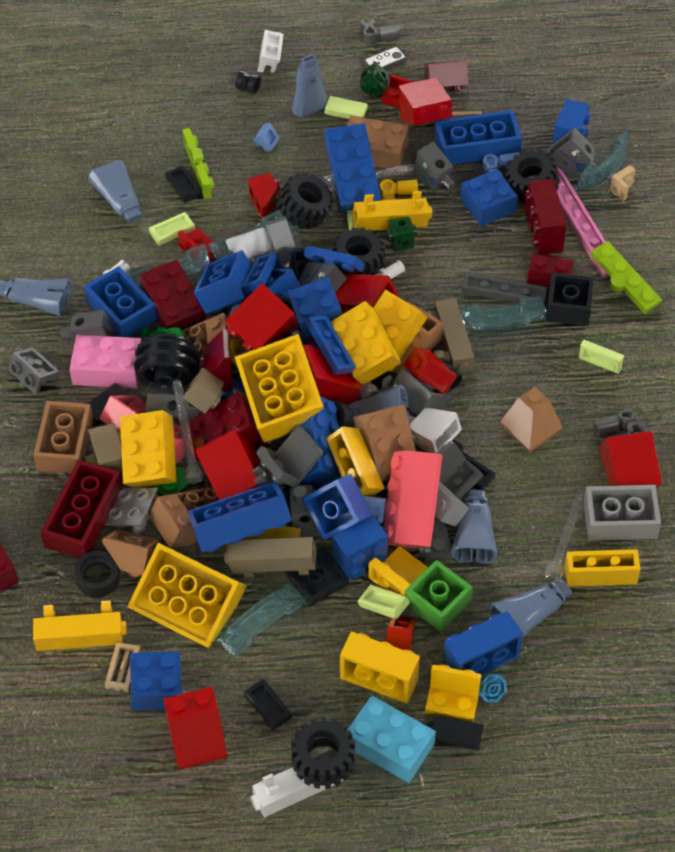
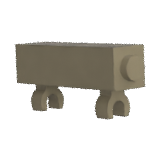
M456 298L435 301L434 312H425L443 322L442 342L445 351H436L434 355L441 361H448L453 366V370L459 373L473 371L474 355Z
M313 537L241 540L238 543L229 544L228 550H225L224 560L225 564L229 565L232 573H243L245 578L254 577V572L298 571L300 576L309 575V570H315L317 548Z

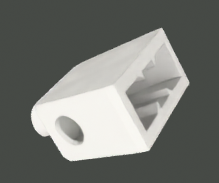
M425 408L417 417L409 416L414 445L429 453H438L442 446L452 441L462 430L458 415L455 412Z

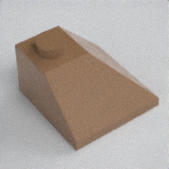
M536 387L520 396L500 421V425L529 453L563 431L551 401Z
M117 529L104 537L102 543L121 571H126L128 575L133 577H141L157 544H161V539Z

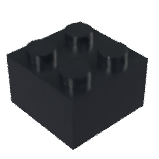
M551 273L546 322L588 326L594 277Z

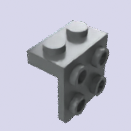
M297 426L277 452L261 446L256 454L262 460L260 462L261 465L271 471L275 482L280 485L287 484L295 488L320 459L323 451L303 427Z
M449 441L440 448L438 454H442L439 482L447 487L458 499H461L484 475L464 457L453 441Z

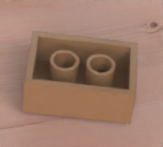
M350 115L347 126L361 123L366 124L374 166L399 171L408 145L409 126Z
M46 401L33 454L37 471L71 474L77 460L85 461L84 457L86 456L89 443L88 430L92 429L93 425L91 404Z
M405 405L353 417L355 427L359 428L381 481L390 480L393 452L416 451Z

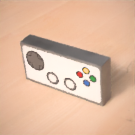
M395 46L364 59V65L367 68L376 62L387 71L406 63L407 57Z

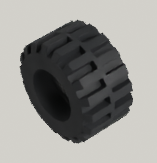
M529 149L527 152L524 150L521 151L520 155L516 154L513 156L514 159L508 162L509 166H506L505 173L506 179L510 187L517 194V200L519 199L521 203L526 202L525 190H528L529 181L553 179L556 190H558L560 179L556 162L548 152H542L541 149L536 151ZM532 175H538V176H536V177H534V178H528L529 176H532Z
M297 173L287 180L277 198V208L280 209L279 213L284 215L287 221L291 222V225H297L301 229L304 227L306 229L316 228L323 222L332 208L334 201L333 197H331L332 191L328 190L329 186L324 184L323 180L315 178V175L311 174L309 176L307 173L302 175Z
M352 228L349 231L347 229L343 231V234L337 235V239H334L332 251L352 256L363 255L356 256L365 264L362 272L356 270L347 272L337 266L344 276L346 274L375 275L379 269L384 268V241L380 239V235L377 233L373 234L372 230Z
M316 718L310 720L311 724L308 725L306 722L302 724L301 730L297 729L295 738H292L291 756L294 772L297 771V777L300 780L304 778V784L308 786L313 783L314 788L320 789V785L325 786V789H330L331 784H335L337 787L341 785V779L346 781L349 778V772L352 773L354 769L355 741L352 739L351 731H346V726L343 723L337 725V720L332 719L331 722L327 721V718H321V721H316ZM320 746L330 747L337 752L329 760H317L309 753Z

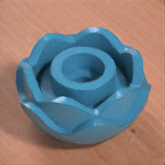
M495 673L485 675L480 681V698L488 703L498 702L507 692L506 680L501 675Z

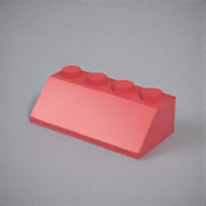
M135 395L110 396L100 416V420L106 423V425L115 423L116 430L120 431V417L146 413L147 403ZM173 421L176 464L192 450L188 431Z
M416 451L393 452L383 530L388 535V545L402 548L431 547L442 454Z

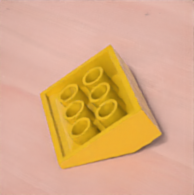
M299 334L235 357L257 429L264 443L285 436L324 409Z
M158 543L127 607L210 648L236 609L247 585L181 552Z

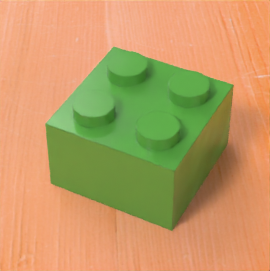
M436 560L405 590V596L410 601L407 607L438 631L442 632L472 602L473 587Z

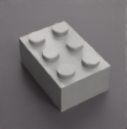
M656 485L586 486L584 511L588 541L658 539L661 519Z

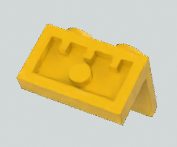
M398 547L386 558L385 562H381L376 557L369 562V579L383 589L405 596V590L428 567L405 549Z
M432 665L430 690L425 714L474 722L481 674L475 673L472 670L453 669L447 665Z

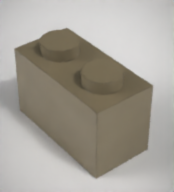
M202 367L190 383L183 399L205 414L209 408L213 410L221 400L220 398L224 393L221 390L224 382Z
M115 423L89 429L90 443L97 465L120 471V473L123 472L121 430H116Z

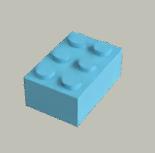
M372 695L347 730L351 731L352 739L355 741V753L410 783L435 745V730Z

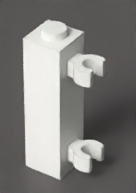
M327 748L318 752V756L314 758L317 760H329L337 752L334 749L329 751ZM292 767L275 776L271 773L263 777V781L252 786L253 796L250 798L255 810H260L263 817H266L325 790V786L320 785V789L314 788L313 783L310 786L304 784V778L300 780L297 777V771L294 772Z

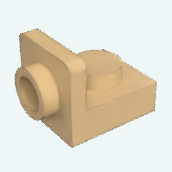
M631 165L612 176L610 190L622 201L627 199L628 189L634 183L636 169Z

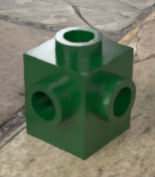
M374 62L361 71L359 88L372 98L383 94L388 87L389 73Z
M409 217L389 220V229L386 230L388 242H391L394 252L414 248V237L417 236L416 225L411 223Z

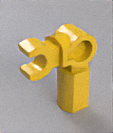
M386 179L380 183L382 201L396 200L395 194H398V196L412 195L413 192L418 191L417 180L397 181V183H394L392 180Z

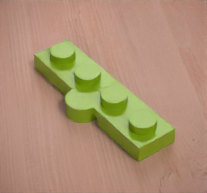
M190 128L182 129L183 143L204 199L212 198L211 189H214V182L212 177H208L209 169L207 163H203L202 150L197 148L199 146L197 136L192 135Z
M608 241L592 250V258L611 277L609 286L613 291L620 292L625 289L626 295L644 314L661 304L662 299Z

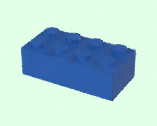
M513 110L435 121V143L452 165L482 161L487 154H493L497 157L516 152L521 154L522 136Z
M361 123L325 129L324 143L339 214L347 213V210H353L354 202H364L365 195L373 194V201H381L366 124Z
M321 396L324 409L299 425L307 431L323 451L320 459L301 481L307 485L311 484L317 489L342 477L326 440L328 436L340 429L337 422L336 406L334 402Z
M275 481L187 511L201 552L215 551L221 545L238 543L244 537L250 535L258 536L264 533V530L281 528L287 522L292 521L285 497Z

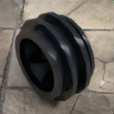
M173 334L150 335L144 338L135 348L134 369L146 383L154 382L164 386L174 385L183 387L190 384L200 371V352L192 341L182 336Z

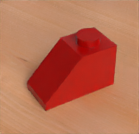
M271 172L248 179V192L262 221L267 220L278 202L280 185L277 179L274 180Z
M414 347L403 364L416 378L442 393L448 391L457 377L452 370L427 349Z
M400 615L397 620L391 618L388 625L386 642L398 649L411 651L417 618Z

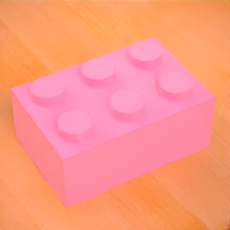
M76 335L69 369L72 385L110 387L116 383L121 388L137 389L139 374L135 371L133 362L136 358L135 348L141 343V338Z

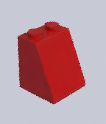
M436 77L399 85L402 122L415 126L452 117V100Z
M346 274L345 277L347 279L335 293L342 314L364 301L374 308L385 290L399 297L390 277L387 275Z
M262 283L225 320V323L228 326L226 331L233 338L238 336L243 341L241 345L249 352L272 344L293 327L297 321L294 312Z
M303 345L319 395L328 400H336L343 404H351L357 401L359 394L362 392V385L354 378L352 372L334 375L320 348Z
M234 429L195 450L219 500L260 486L255 482V479L258 478L257 475L252 472V470L259 466V457L256 454L255 446L237 430Z
M652 431L608 437L598 446L610 486L656 485V488L662 485Z
M213 687L163 698L168 728L179 770L227 758L219 709Z

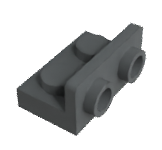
M31 347L12 354L9 371L34 394L39 393L42 383L58 379L60 371L35 348Z
M437 517L434 518L431 547L418 548V553L423 555L425 564L433 563L436 560L446 561L453 559L445 523L441 522Z

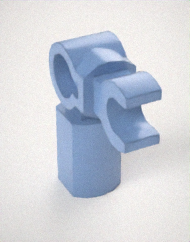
M520 153L499 155V157L487 154L483 158V171L488 173L496 169L499 171V168L506 169V166H509L508 162L514 159L513 156L516 154L520 155Z

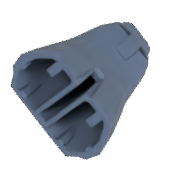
M314 54L301 59V64H299L296 73V89L292 102V113L302 118L324 110L328 102L319 62Z
M117 160L91 171L88 175V180L105 197L117 214L122 218H126L128 223L142 218L139 200L124 162Z
M15 278L14 280L10 279L8 282L0 281V296H4L6 300L32 306L57 316H64L72 295L73 284L69 278L45 280Z
M400 384L374 396L355 401L347 406L351 407L355 416L399 405H405V408H408L409 405L407 392L404 386ZM338 410L336 411V416L339 425L341 416L340 411ZM406 410L407 417H408V421H409V425H410L409 412Z
M469 490L467 497L464 499V504L469 509L458 523L451 555L457 562L469 563L472 562L473 549H476V562L490 564L498 557L490 507L487 498H485V491Z
M559 580L556 583L551 581L525 593L490 604V614L493 616L494 614H502L508 611L523 632L524 637L542 620L554 613L565 602L566 597L572 595V591L563 580Z

